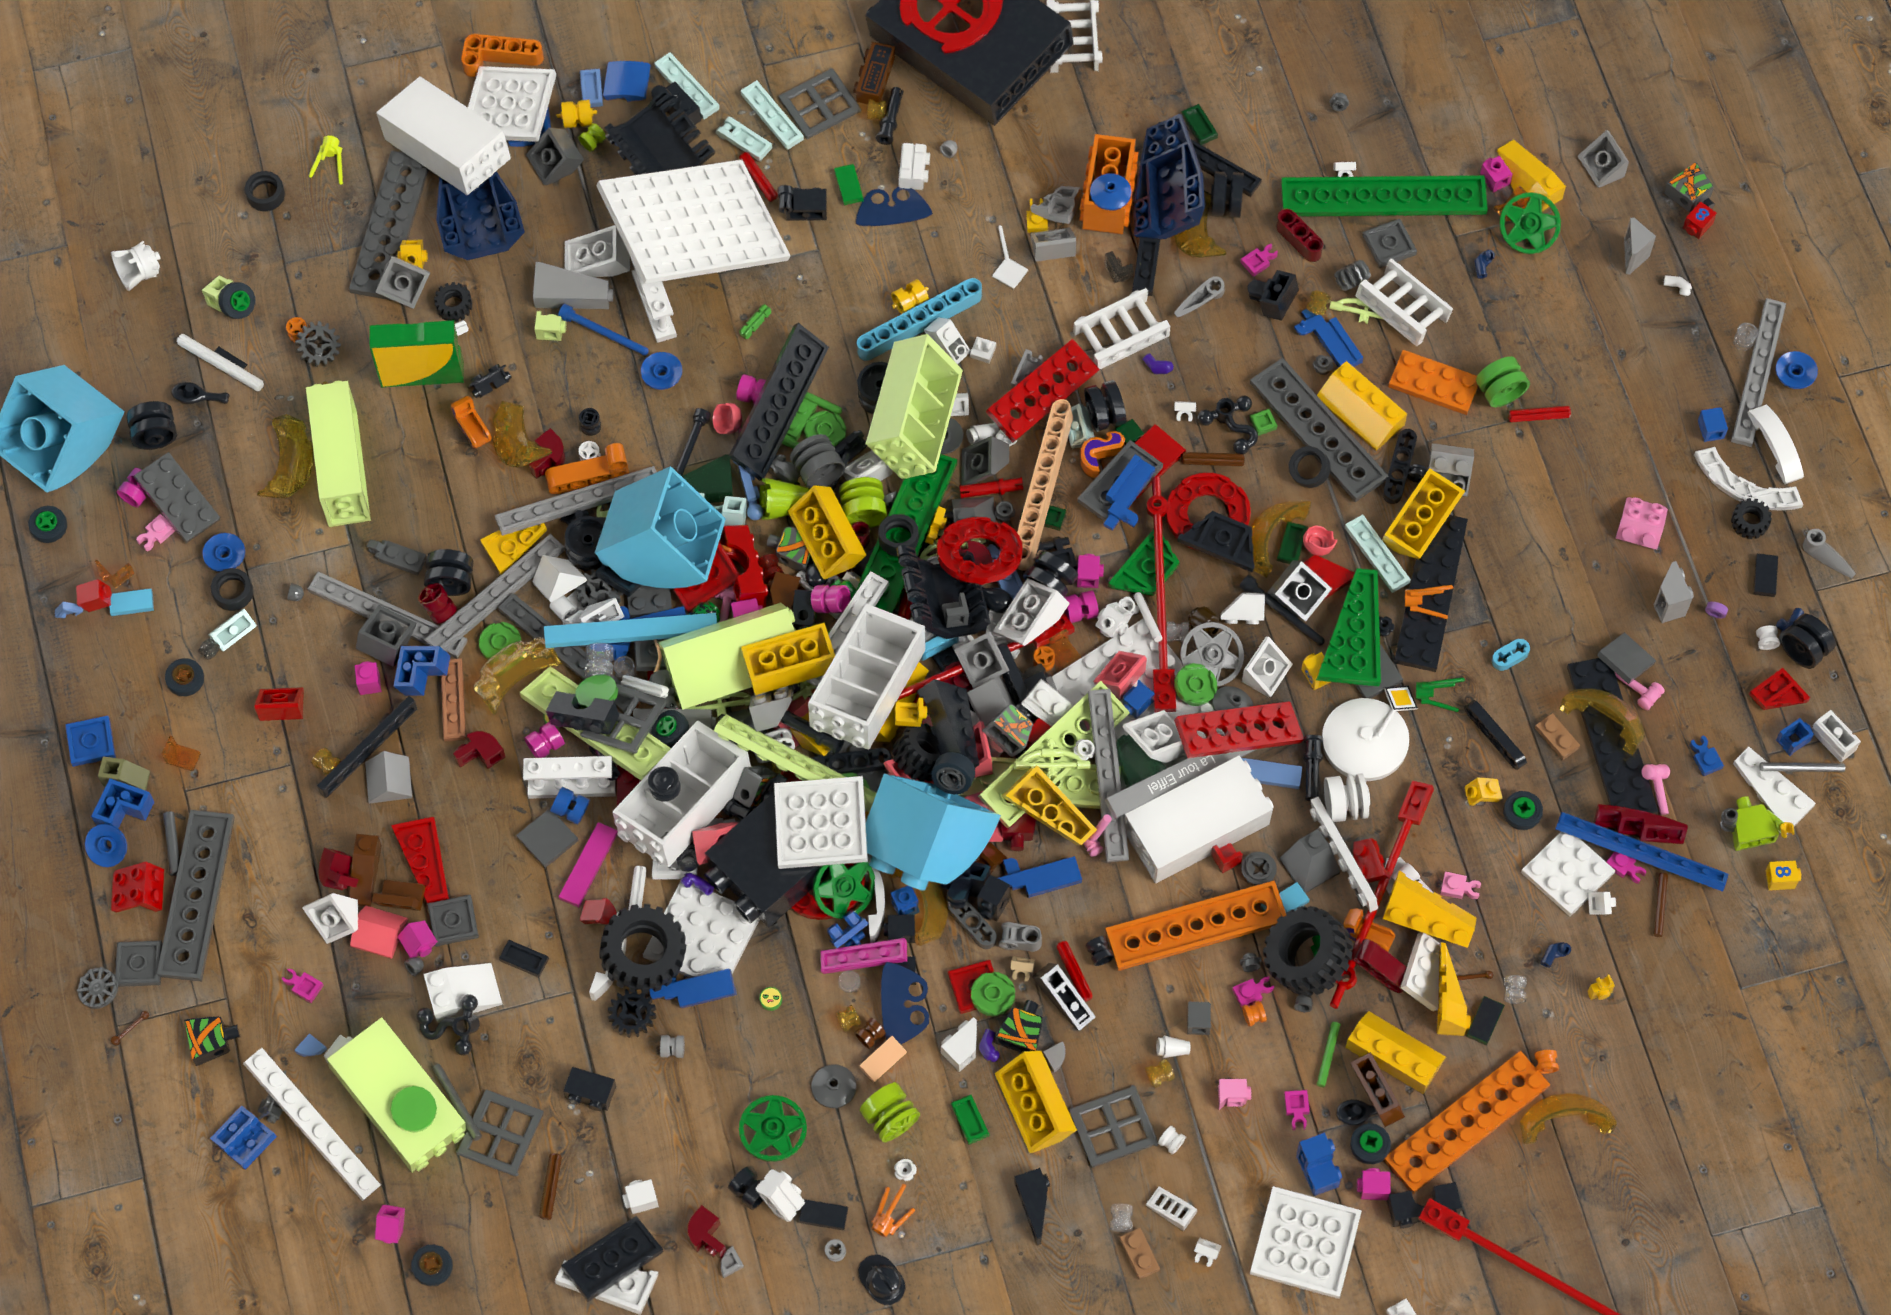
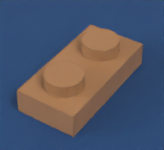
M1553 713L1535 726L1537 732L1562 761L1580 748V744Z
M1141 1228L1120 1236V1242L1139 1280L1160 1271V1267Z

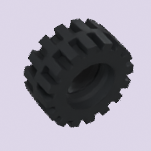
M451 282V285L446 283L444 288L441 286L439 291H436V297H434L435 307L438 315L442 316V319L446 320L448 318V321L455 319V322H458L459 318L463 320L465 315L469 316L470 310L472 311V298L466 286L462 287L461 283L456 285L455 282ZM452 297L462 300L455 307L445 305V302Z
M1748 498L1746 502L1742 500L1740 504H1737L1732 514V527L1736 529L1737 534L1741 533L1743 538L1748 536V539H1752L1755 536V539H1757L1768 530L1772 513L1769 511L1768 505L1764 506L1763 501L1759 503L1758 499L1751 501V498ZM1746 513L1755 514L1760 519V523L1749 524L1744 520L1743 515Z

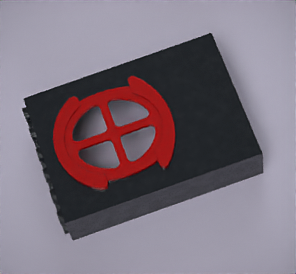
M879 0L867 10L865 15L869 34L880 44L894 46L895 55L994 126L1074 44L1071 22L1040 0H982L983 12L977 19L957 6L960 0H936L943 5V8L929 22L923 21L917 9L918 0ZM949 12H953L971 25L969 29L959 33L940 32L935 29V26Z

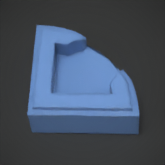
M62 602L55 609V617L66 618L67 614L73 613L77 616L83 612V608L75 603Z
M308 1034L294 1051L298 1055L306 1057L320 1055L327 1048L311 1034Z

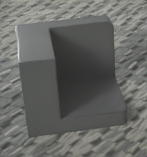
M959 593V602L942 605L947 628L968 625L969 611L964 593Z
M1188 1002L1187 1034L1210 1035L1211 1003Z

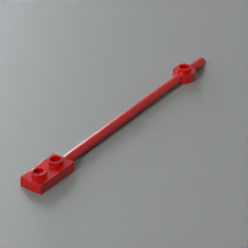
M1160 477L1152 478V497L1147 501L1146 507L1147 513L1153 517L1157 623L1162 635V640L1158 642L1159 669H1153L1154 712L1163 710L1165 712H1176L1175 669H1168L1162 535V517L1167 513L1168 503L1161 496ZM1159 503L1161 506L1156 507L1154 504Z
M1063 613L1055 624L1028 644L1033 643L1036 648L1044 646L1074 633L1075 627L1066 614ZM1017 642L1007 644L1010 652L1024 647ZM960 664L906 687L901 692L897 701L917 693L919 689L934 679L944 681L965 671Z
M1413 780L1398 814V819L1403 824L1385 866V870L1390 873V878L1412 824L1420 826L1434 791L1433 785ZM1390 878L1379 881L1374 894L1377 899L1378 908ZM1368 910L1351 950L1352 959L1348 960L1347 963L1349 968L1347 972L1344 971L1341 975L1343 978L1339 982H1335L1337 988L1330 1002L1332 1008L1337 1009L1339 1007L1345 990L1353 988L1357 982V976L1354 971L1356 965L1354 957L1362 941L1368 935L1377 910L1372 912Z
M1431 1198L1428 1199L1418 1220L1457 1242L1460 1241L1462 1236L1466 1237L1602 1315H1621L1468 1229L1467 1226L1470 1220Z

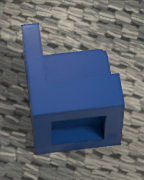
M1722 408L1701 410L1698 423L1704 442L1724 439L1728 427Z

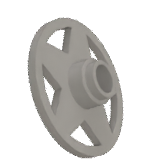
M1209 622L1196 626L1185 636L1181 645L1180 657L1183 667L1195 663L1211 670L1217 680V686H1222L1233 680L1240 672L1244 661V650L1239 637L1233 630L1223 624ZM1213 627L1223 631L1212 638L1203 628ZM1193 637L1197 650L1186 656L1187 644L1190 638ZM1232 638L1238 648L1239 658L1228 651ZM1221 668L1235 669L1228 678L1218 681Z

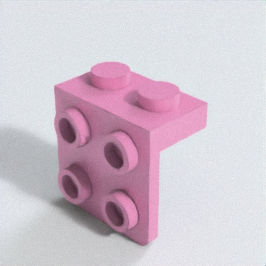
M1628 497L1625 502L1616 539L1657 550L1668 509L1658 503L1652 504L1639 498Z

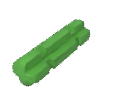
M765 304L758 309L759 312H755L746 322L747 325H744L739 330L743 338L748 339L752 332H755L765 321L764 318L771 314L770 307Z

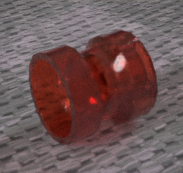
M767 554L758 559V564L763 569V579L766 583H769L771 578L774 579L776 572L784 573L782 567L778 565L779 560L776 554Z

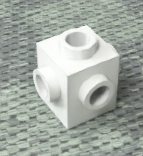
M1117 602L1107 604L1106 608H1103L1098 614L1097 618L1099 620L1095 626L1101 629L1100 632L1106 637L1112 638L1118 634L1123 635L1129 627L1127 623L1133 614Z

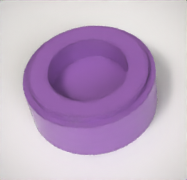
M1708 602L1705 611L1712 617L1725 618L1728 608L1718 602Z

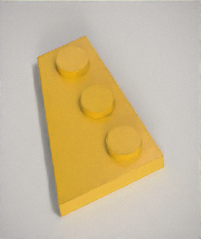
M542 523L503 536L500 530L480 539L499 574L502 575L547 531V528Z

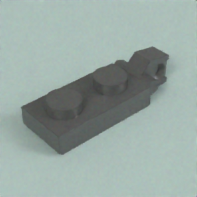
M370 539L367 544L368 552L375 554V558L379 559L381 563L417 576L427 559L426 554L390 541L382 540L380 543Z

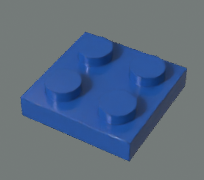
M109 716L65 724L73 767L102 761L103 757L116 758Z

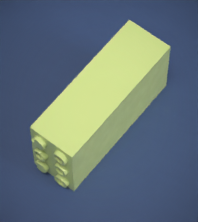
M928 334L894 342L866 440V445L901 479L936 472L963 372L955 361Z
M335 381L330 384H314L311 387H306L319 499L328 526L333 527L371 521L358 415L348 381Z
M778 603L658 642L666 669L672 681V687L675 690L677 704L682 710L751 688L752 684L741 647L797 631L792 625L795 622L792 610H789L782 603Z
M382 1017L327 1058L331 1071L411 1172L415 1170L419 1172L429 1164L428 1160L434 1155L436 1158L447 1150L446 1146L452 1141L457 1143L465 1136V1121ZM411 1086L422 1087L428 1090L435 1098L437 1106L436 1117L433 1123L425 1130L415 1133L399 1128L394 1122L391 1113L392 1101L396 1094L402 1089Z

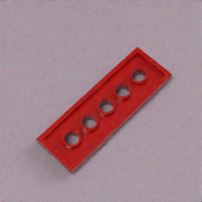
M1071 339L985 412L1010 441L1014 443L1050 413L1055 401L1059 399L1065 400L1100 369L1075 340ZM1067 363H1072L1076 370L1070 371L1067 368ZM1054 374L1060 376L1061 383H1056L1053 380ZM1039 386L1047 389V395L1039 392ZM1024 399H1031L1033 401V407L1027 406L1024 402ZM1010 410H1016L1019 413V418H1013Z
M1290 701L1181 715L1174 719L1187 758L1299 744L1304 740ZM1273 721L1278 722L1281 728L1274 726ZM1254 723L1259 724L1262 727V731L1256 729ZM1235 726L1241 727L1244 733L1237 731ZM1216 728L1221 729L1225 736L1218 734ZM1197 731L1203 732L1206 738L1200 737Z

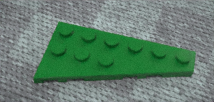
M1356 569L1317 675V681L1380 686L1378 570Z

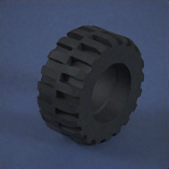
M638 904L631 905L628 911L626 908L619 910L618 916L613 915L609 919V924L605 926L601 938L599 955L602 960L603 970L608 971L607 977L611 981L617 980V986L622 989L624 986L629 987V992L635 993L636 989L641 990V994H646L649 992V989L653 988V991L656 992L661 990L662 985L667 987L672 983V979L676 978L679 974L686 953L685 933L681 932L682 926L679 921L674 922V916L670 912L667 914L662 913L663 908L657 906L656 909L650 908L651 904H644L643 908H639ZM647 933L660 941L664 948V953L657 962L641 965L632 962L625 956L622 951V943L625 938L632 934Z
M1302 906L1298 907L1297 911L1292 909L1286 912L1287 915L1285 917H1279L1277 919L1278 923L1275 926L1272 925L1269 930L1271 933L1269 936H1266L1264 942L1267 945L1263 948V956L1266 957L1264 963L1266 968H1268L1269 974L1288 990L1298 995L1311 996L1313 992L1318 995L1323 993L1324 989H1331L1336 981L1339 982L1343 978L1341 975L1344 971L1347 972L1349 968L1348 960L1352 959V952L1349 950L1352 949V940L1349 939V932L1344 928L1343 924L1328 912L1314 906H1309L1308 908ZM1320 935V947L1316 956L1307 964L1296 967L1295 957L1301 944L1313 936Z

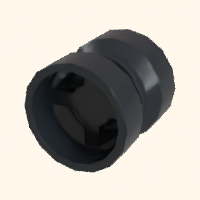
M586 408L580 412L579 422L581 431L587 436L598 434L601 430L598 411L593 408Z
M1105 936L1096 937L1085 945L1087 951L1093 955L1092 962L1094 966L1104 965L1114 958L1112 950L1108 949V941Z

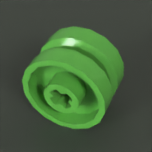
M1512 356L1498 359L1489 364L1476 378L1477 385L1482 392H1486L1485 398L1492 407H1501L1515 401L1530 386L1529 379L1524 372H1521L1520 364Z

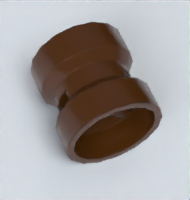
M870 1018L866 1021V1025L863 1028H859L854 1032L857 1039L868 1049L875 1045L877 1039H881L886 1034L883 1027L874 1018Z

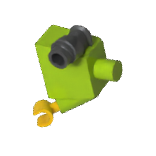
M1747 796L1736 800L1739 809L1728 808L1721 814L1720 826L1724 831L1732 832L1735 851L1774 843L1779 836V832L1782 838H1787V833L1795 834L1794 825L1791 822H1783L1770 810H1767L1763 804L1752 806Z

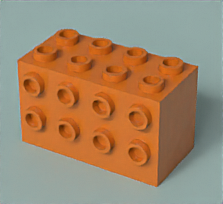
M1095 134L1094 144L1089 147V161L1086 166V180L1084 181L1083 198H1081L1079 221H1083V229L1123 234L1124 227H1128L1138 165V152H1135L1136 139ZM1104 174L1122 176L1131 186L1129 202L1117 210H1105L1098 207L1092 201L1090 195L1093 181Z

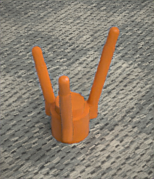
M1453 586L1405 590V606L1410 607V611L1447 619L1448 615L1421 608L1418 605H1422L1423 595L1441 594L1444 590L1453 589Z
M902 1184L887 1212L882 1214L890 1191L889 1187L885 1189L876 1216L871 1222L873 1224L872 1230L883 1237H887L888 1234L894 1235L897 1228L915 1212V1209L911 1208L893 1225L894 1219L890 1215L902 1196L906 1184Z

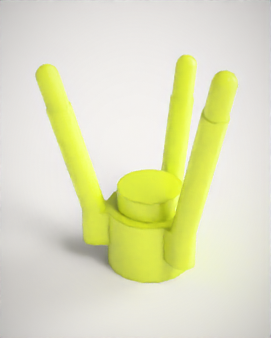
M334 136L324 137L310 171V178L313 177L320 160H324L326 156L333 157L337 154L339 184H343L342 147H339L338 138Z

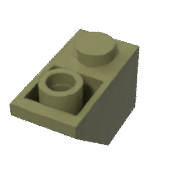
M103 757L98 778L104 787H106L109 779H113L146 791L150 770L125 759Z

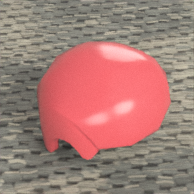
M732 403L718 404L716 406L712 421L717 433L733 434L738 431L743 417L740 408Z
M1315 525L1307 529L1303 536V543L1311 554L1324 556L1333 550L1337 539L1334 540L1333 531H1328L1322 526Z

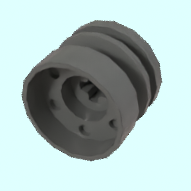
M823 434L806 438L790 454L791 462L795 465L796 470L800 473V477L809 490L814 485L830 486L845 471L843 460L835 452V447L831 444L830 439Z

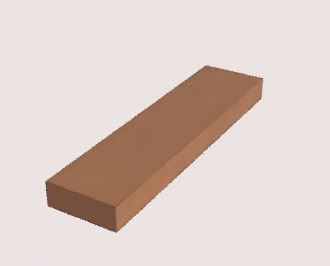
M462 658L450 659L447 676H441L443 735L445 742L466 740Z

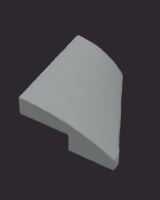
M1061 186L1054 193L1045 196L1044 202L1039 206L1031 205V212L1051 221L1069 224L1081 204V187Z

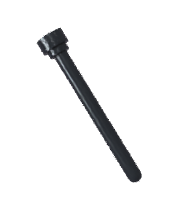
M696 408L693 414L694 425L676 468V472L680 476H683L702 426H705L711 417L710 412L705 409Z
M1249 574L1244 578L1239 586L1240 589L1245 593H1264L1266 604L1318 645L1324 644L1325 640L1322 636L1262 590L1253 576Z

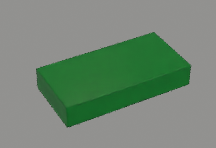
M854 164L834 168L843 204L849 205L863 202V194Z
M972 1094L951 1103V1107L969 1145L990 1136Z

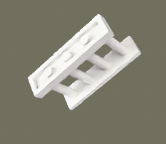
M1046 0V5L1058 14L1059 12L1090 11L1091 19L1068 21L1071 22V28L1091 27L1092 36L1073 37V45H1093V53L1063 54L1050 68V73H1057L1062 62L1094 61V71H1098L1099 63H1102V51H1098L1096 12H1099L1098 0H1090V3L1059 4L1055 0Z
M634 265L635 270L632 271V275L657 343L677 337L670 317L674 313L662 281L644 284Z
M1392 258L1386 266L1384 272L1386 275L1373 285L1366 279L1359 284L1355 295L1415 346L1422 343L1427 326L1437 318L1441 319L1444 323L1448 322L1453 310L1447 302L1439 298ZM1393 280L1400 288L1389 297H1386L1379 290ZM1408 292L1416 300L1402 310L1395 302ZM1424 305L1432 313L1418 323L1410 315Z
M1146 288L1140 291L1136 290L1130 296L1088 316H1082L1074 322V335L1076 336L1082 332L1085 334L1096 352L1093 362L1099 369L1169 337L1170 325L1167 320L1157 322L1145 304L1148 296ZM1137 306L1150 325V328L1139 331L1128 314V310ZM1120 315L1132 336L1125 340L1121 339L1109 319ZM1102 324L1114 345L1103 348L1091 328Z
M612 756L524 758L523 780H528L529 799L556 798L562 786L574 791V796L579 794L584 797L616 796V780L609 781L607 779L612 778Z

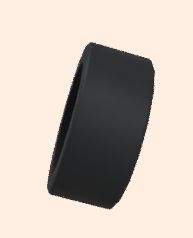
M261 171L251 175L244 187L248 203L258 211L274 210L284 201L285 190L282 180L273 172ZM269 183L277 188L276 193L267 199H258L253 195L255 188L261 184Z
M1312 446L1301 447L1296 450L1288 464L1289 473L1292 478L1301 486L1307 488L1318 487L1323 484L1329 477L1331 470L1327 455ZM1307 455H1314L1321 461V471L1313 479H1305L1298 472L1299 462Z
M894 514L886 517L878 529L879 545L883 551L893 556H897L896 548L901 545H907L915 549L919 541L916 522L903 514ZM901 527L911 533V538L903 543H894L886 538V533L892 528Z
M236 568L224 569L212 579L211 593L217 605L222 609L229 611L240 610L251 601L253 586L248 575L242 570ZM239 580L244 584L245 589L237 598L225 599L220 595L219 590L227 581Z

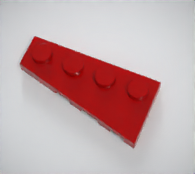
M429 817L391 825L417 883L423 884L426 887L424 892L426 902L432 903L449 899L435 818Z

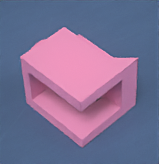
M1219 1079V1110L1226 1104L1227 1107H1243L1247 1100H1251V1086H1247V1079Z

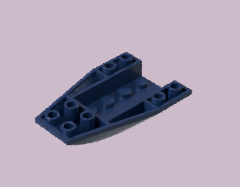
M1181 114L1147 128L1133 199L1134 236L1139 238L1167 239L1199 225L1205 208L1203 173Z
M497 171L469 195H466L439 176L436 221L444 252L465 260H472L508 251L525 233L517 202Z

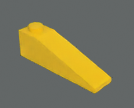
M1513 139L1497 149L1498 155H1500L1512 172L1510 185L1516 196L1529 192L1538 193L1550 199L1554 204L1563 199L1566 188L1564 183L1551 169ZM1530 197L1519 199L1517 201L1518 205L1524 209ZM1542 201V211H1544L1550 206H1548L1544 201Z
M1441 943L1439 947L1437 1034L1464 1036L1466 1029H1470L1471 1017L1467 1015V1007L1446 943Z

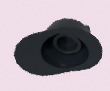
M871 1255L860 1263L858 1277L872 1298L878 1303L892 1305L903 1297L905 1281L887 1257Z

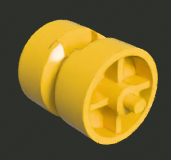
M590 99L580 100L577 105L571 101L561 102L562 111L560 112L561 114H557V118L563 120L564 129L574 128L577 123L581 126H590L593 124L592 116L597 114V110L591 108Z
M916 279L908 283L906 289L899 288L891 293L894 303L892 308H897L899 313L903 314L915 306L928 301L927 291L929 288H924L923 284Z

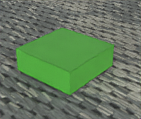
M1270 409L1250 415V421L1258 436L1277 429V424Z

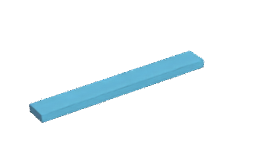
M716 613L544 626L545 648L669 639L716 624L717 618Z

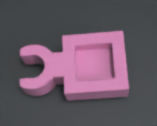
M160 514L145 527L147 533L139 535L136 540L139 545L143 541H148L144 548L146 551H149L153 548L155 541L161 544L176 530Z
M1445 872L1440 895L1462 899L1463 894H1467L1471 899H1478L1479 893L1473 892L1472 888H1480L1481 882L1471 881L1469 883L1466 882L1467 876Z

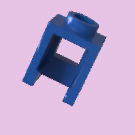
M1138 680L1136 687L1133 686L1123 696V705L1130 712L1128 715H1132L1135 719L1154 702L1152 697L1155 695L1140 680Z
M1799 718L1781 730L1776 741L1791 756L1809 743L1814 733L1810 725L1806 722L1804 723ZM1796 734L1801 740L1793 743L1789 737Z
M905 886L891 892V903L897 915H915L920 913L918 899L911 886Z

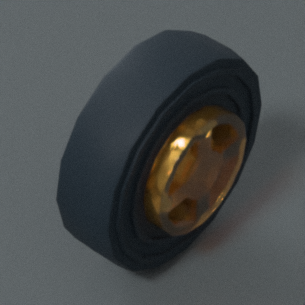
M190 658L175 660L168 666L165 672L166 685L173 694L178 696L193 695L201 689L204 683L202 667Z
M432 1244L420 1248L414 1254L411 1268L416 1280L421 1284L438 1286L450 1277L453 1261L446 1249Z

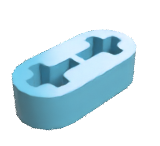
M1516 639L1494 652L1492 658L1493 667L1499 671H1504L1523 661L1529 654V643L1524 639ZM1518 646V648H1524L1523 653L1521 651L1514 653L1516 651V647ZM1499 656L1502 659L1507 657L1505 663L1503 661L1498 662Z

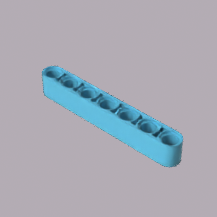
M975 278L967 279L861 335L857 340L858 357L862 360H871L892 349L894 342L912 338L924 332V329L938 317L949 319L977 304L982 298L981 282ZM869 346L870 348L864 349L862 347Z

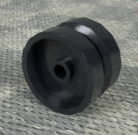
M1215 171L1214 183L1211 187L1212 216L1222 217L1225 212V204H1228L1229 217H1241L1243 173L1233 172L1230 178V185H1227V174Z
M873 362L865 366L857 379L859 403L870 414L875 412L888 366L886 362Z
M1114 380L1102 383L1101 390L1096 385L1084 389L1086 408L1096 432L1108 429L1109 422L1114 427L1126 424L1124 402Z
M149 401L140 403L127 412L126 418L130 429V438L132 445L136 448L155 450L168 446L176 440L177 430L173 422V411L169 404L160 401Z
M579 517L573 520L566 529L564 535L566 557L578 569L586 571L596 570L603 565L595 554V550L605 522L597 517Z
M440 549L430 552L426 560L427 571L424 577V586L426 587L433 583L441 584L447 592V596H460L468 593L472 582L470 576L474 563L472 557L464 552L451 549Z
M1039 550L1033 559L1036 566H1029L1023 574L1024 579L1027 580L1028 578L1055 589L1065 598L1068 593L1066 585H1073L1078 578V573L1068 563L1054 554Z
M1806 613L1801 614L1793 622L1792 626H1788L1779 636L1780 644L1787 655L1794 662L1807 669L1816 667L1823 657L1830 654L1836 646L1835 638L1828 627L1818 618Z

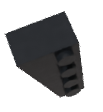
M932 680L917 692L919 697L924 699L927 706V716H930L933 724L930 727L932 734L939 741L937 748L940 756L950 752L959 753L967 757L975 768L978 767L979 759L967 690L939 680Z

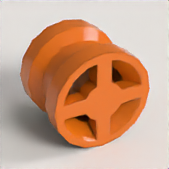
M300 317L291 318L286 324L288 336L294 343L300 339L297 337L298 333L294 331L303 333L302 327H307L304 319Z
M1048 646L1038 647L1033 655L1034 667L1040 672H1048L1054 667L1055 653Z
M1260 1000L1255 1001L1253 1005L1249 1006L1246 1004L1242 1006L1243 1015L1249 1027L1254 1026L1256 1022L1263 1023L1267 1021L1266 1013Z
M1541 1050L1534 1054L1535 1060L1538 1062L1536 1066L1537 1072L1550 1074L1559 1070V1065L1556 1063L1557 1052L1555 1050Z

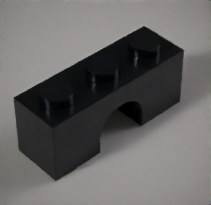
M559 691L555 692L546 709L551 725L591 731L596 734L610 735L619 717L614 701L594 698L589 707L581 709L575 694Z
M888 915V923H884V936H888V940L905 938L907 943H915V915ZM907 956V962L894 963L916 973L915 956Z
M1456 1182L1433 1186L1431 1191L1433 1200L1460 1214L1462 1204ZM1412 1191L1390 1194L1388 1196L1387 1204L1393 1227L1400 1226L1401 1229L1413 1226V1223L1422 1222L1418 1218L1424 1206L1415 1202Z

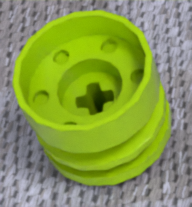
M873 477L854 478L846 481L839 487L842 509L851 526L858 521L867 523L869 528L880 525L887 517L886 506L883 501V485L879 479Z
M896 1082L890 1083L876 1091L860 1108V1113L868 1124L876 1123L874 1132L879 1134L882 1142L891 1141L902 1135L920 1117V1112L917 1108H913L912 1101L904 1102L906 1093Z

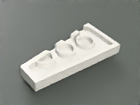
M1748 747L1734 761L1733 765L1748 785L1752 786L1756 791L1759 800L1764 802L1767 808L1783 822H1791L1795 827L1816 803L1780 772L1760 771V763L1767 761Z
M560 1268L555 1284L579 1292ZM638 1269L595 1298L641 1315L658 1277V1271L642 1272Z

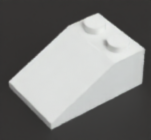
M616 225L565 241V269L592 277H611L630 271V254Z
M1027 578L993 632L1025 646L1055 624L1068 607L1069 602L1057 590Z
M1165 710L1123 725L1126 732L1152 759L1168 763L1179 759L1185 751L1175 722Z
M491 963L449 967L424 974L437 1023H440L442 1019L447 1017L457 1018L463 1016L464 1010L461 1007L460 1001L467 994L474 995L478 1000V1006L472 1013L503 1005Z

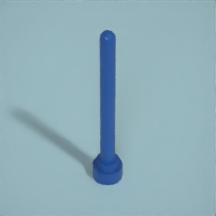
M563 304L559 310L558 316H561L562 321H574L642 355L649 353L648 348L576 314L573 307L567 304Z

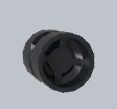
M749 1167L739 1171L728 1185V1189L736 1197H742V1202L750 1210H754L764 1201L756 1191V1187L762 1179L757 1180V1174Z

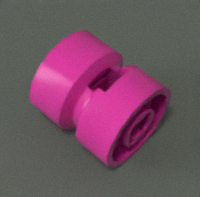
M743 374L738 385L736 399L745 403L752 400L753 404H755L766 380L759 379L756 382V378Z
M134 468L127 477L128 482L124 481L116 491L120 498L136 508H139L146 498L145 491L134 479V475L141 471L139 468Z
M817 585L811 593V605L817 613H843L851 601L850 591L845 585H833L831 587L829 585Z
M1093 590L1082 592L1079 597L1075 594L1065 596V599L1069 602L1065 613L1071 623L1079 622L1083 617L1087 620L1097 618L1099 610Z
M550 721L541 726L539 732L534 731L524 737L528 748L535 758H544L550 754V749L557 750L565 745L561 734L554 725H551Z

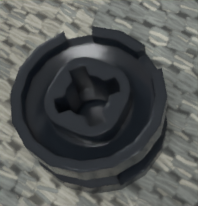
M667 766L658 767L650 773L648 785L652 797L661 802H668L679 795L681 784L678 774L673 768Z

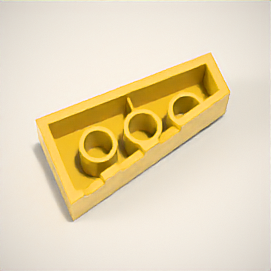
M1032 766L1001 796L1075 845H1082L1097 830L1038 766Z
M1399 870L1385 907L1383 919L1468 948L1475 930L1476 917L1457 905L1448 903L1442 899V896L1427 890L1421 883L1409 879L1405 873Z

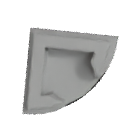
M1063 1041L1043 1051V1055L1053 1072L1061 1068L1065 1059Z
M733 1246L725 1252L721 1261L723 1278L744 1268Z

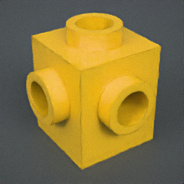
M423 239L402 240L400 244L401 251L397 252V258L423 269L425 262L428 261L427 250H423Z

